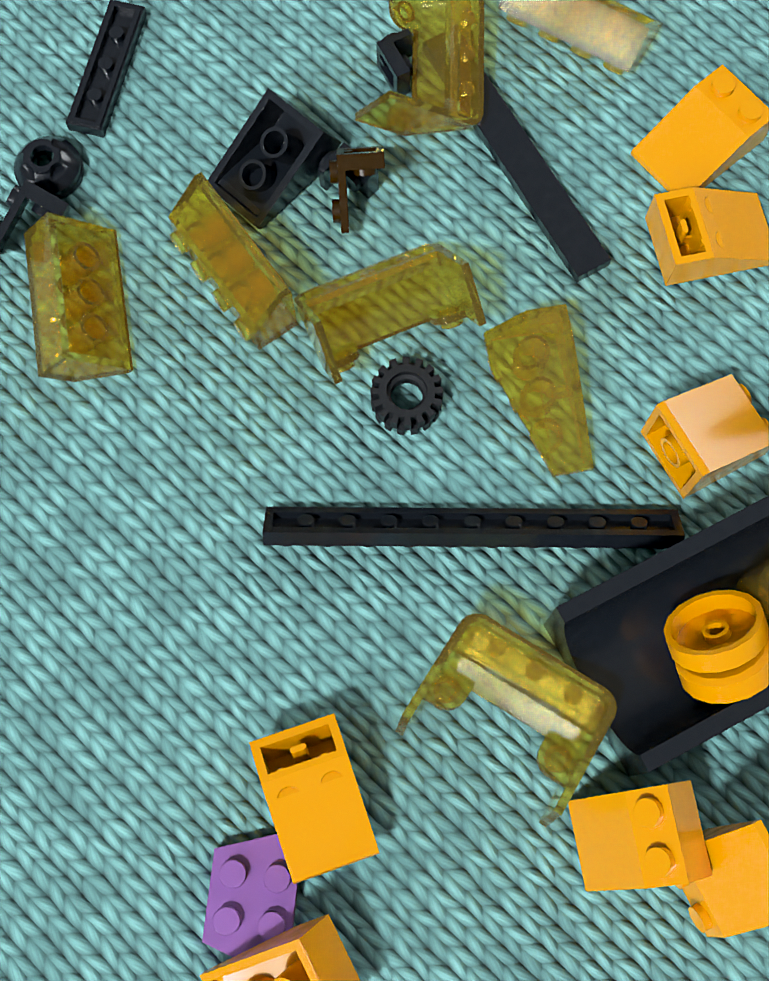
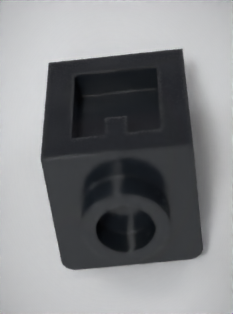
M407 28L398 33H390L382 40L376 42L377 66L397 99L410 93V76H413V68L409 57L413 54V34Z
M344 142L339 148L351 147ZM337 149L328 152L319 164L320 186L326 191L333 185L330 182L329 160L337 159ZM378 169L377 174L371 176H355L353 170L346 171L347 188L351 191H359L369 199L379 190Z

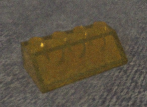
M501 0L498 9L508 13L506 16L508 21L522 27H526L527 23L539 28L538 35L555 43H558L559 39L572 45L570 50L573 53L590 59L591 55H594L604 60L602 65L604 68L620 75L624 71L629 73L637 68L663 24L615 0Z
M202 172L195 175L168 216L174 231L169 234L170 239L181 254L188 252L193 262L190 265L202 283L208 280L215 290L211 294L223 312L230 310L235 316L236 320L233 321V324L245 342L251 339L260 350L298 325L292 293Z
M47 212L24 233L38 377L77 382L130 373L133 371L116 230Z

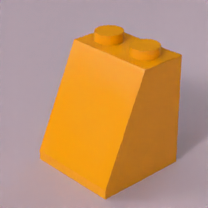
M732 374L658 403L640 431L683 499L758 459L769 451V421L764 417H760L752 405L749 391L743 384L738 383Z

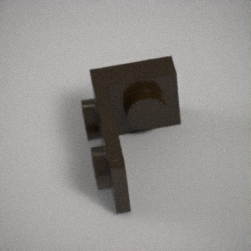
M383 146L337 148V159L329 160L331 184H338L339 199H332L333 223H341L342 234L349 233L346 171L353 170L355 176L376 175L377 169L385 168Z

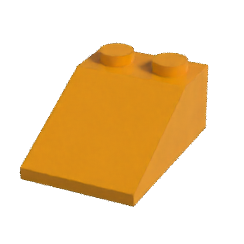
M722 64L695 85L633 148L630 155L668 192L690 187L705 188L764 140L769 131V107Z
M691 780L568 801L586 891L647 889L689 884L713 876Z
M762 820L703 830L713 876L689 884L675 885L683 890L691 905L688 911L695 926L702 933H705L707 937L726 938L769 926V833Z
M329 914L297 925L199 975L202 981H360Z

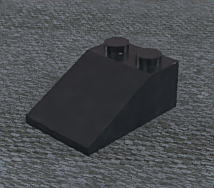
M268 88L205 185L256 228L261 230L319 175L318 168L322 158L328 152L335 151L342 142L289 100Z

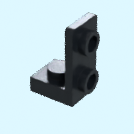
M25 180L22 187L16 184L5 203L10 209L4 220H0V253L29 202L34 204L31 211L49 222H52L55 217L64 222L71 209L69 204L28 180Z

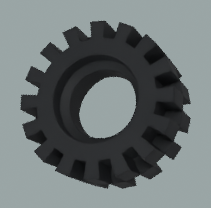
M403 357L402 363L397 364L396 358L389 361V367L386 368L382 365L378 369V376L374 375L372 379V388H370L372 411H375V418L379 423L383 421L384 428L388 431H391L392 428L397 429V434L404 435V430H410L411 435L418 434V428L421 427L424 431L430 428V422L437 420L439 410L441 411L443 387H441V378L439 374L434 375V367L429 364L425 368L423 360L416 358L415 363H409L410 357ZM410 383L417 386L423 396L421 402L412 409H402L396 406L391 399V394L398 385Z

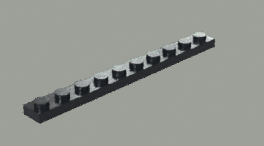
M266 506L262 531L263 545H279L284 547L426 546L448 548L561 547L573 549L670 548L685 539L678 509Z

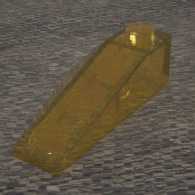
M566 304L526 310L484 332L483 337L490 372L508 396L509 404L515 414L518 413L530 433L531 441L552 476L592 471L594 467L575 342Z

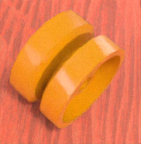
M717 590L692 597L680 604L668 616L663 629L666 643L672 659L675 661L683 689L693 698L710 704H730L748 699L767 688L769 685V626L760 601L748 593L736 590Z

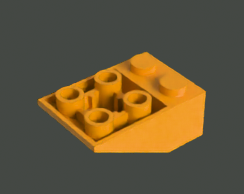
M690 187L654 194L645 220L665 286L769 265V228L757 193Z
M334 713L249 742L293 884L380 854Z

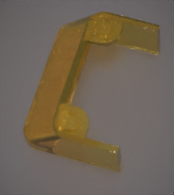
M389 0V12L393 22L402 30L409 28L411 33H413L412 97L389 90L356 112L355 121L403 136L466 130L479 123L484 113V0Z
M437 243L413 248L311 288L294 298L297 310L320 363L334 384L342 382L341 372L354 367V361L360 356L358 349L426 322L440 325L442 329H451L462 324L463 318L466 317L478 326L487 324L469 262Z
M484 614L468 615L460 621L406 707L395 732L402 736L404 735L424 701L441 710H454L465 702L471 691L545 736L537 751L538 767L546 777L559 784L539 820L540 824L547 827L562 816L615 718L617 711L615 698L602 685Z

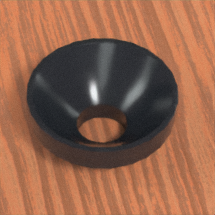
M43 136L31 140L20 149L14 161V175L20 187H22L25 180H28L62 200L74 193L80 186L84 176V163L79 152L67 140L57 136ZM46 150L54 154L52 161L45 166L33 164V158L41 151Z

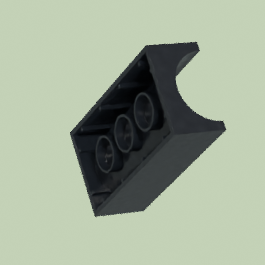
M769 496L557 606L544 623V627L628 777L651 772L769 707V685L766 689L748 699L730 704H710L693 698L683 689L675 661L672 659L663 631L668 616L680 604L694 596L717 590H736L753 596L760 601L769 626Z

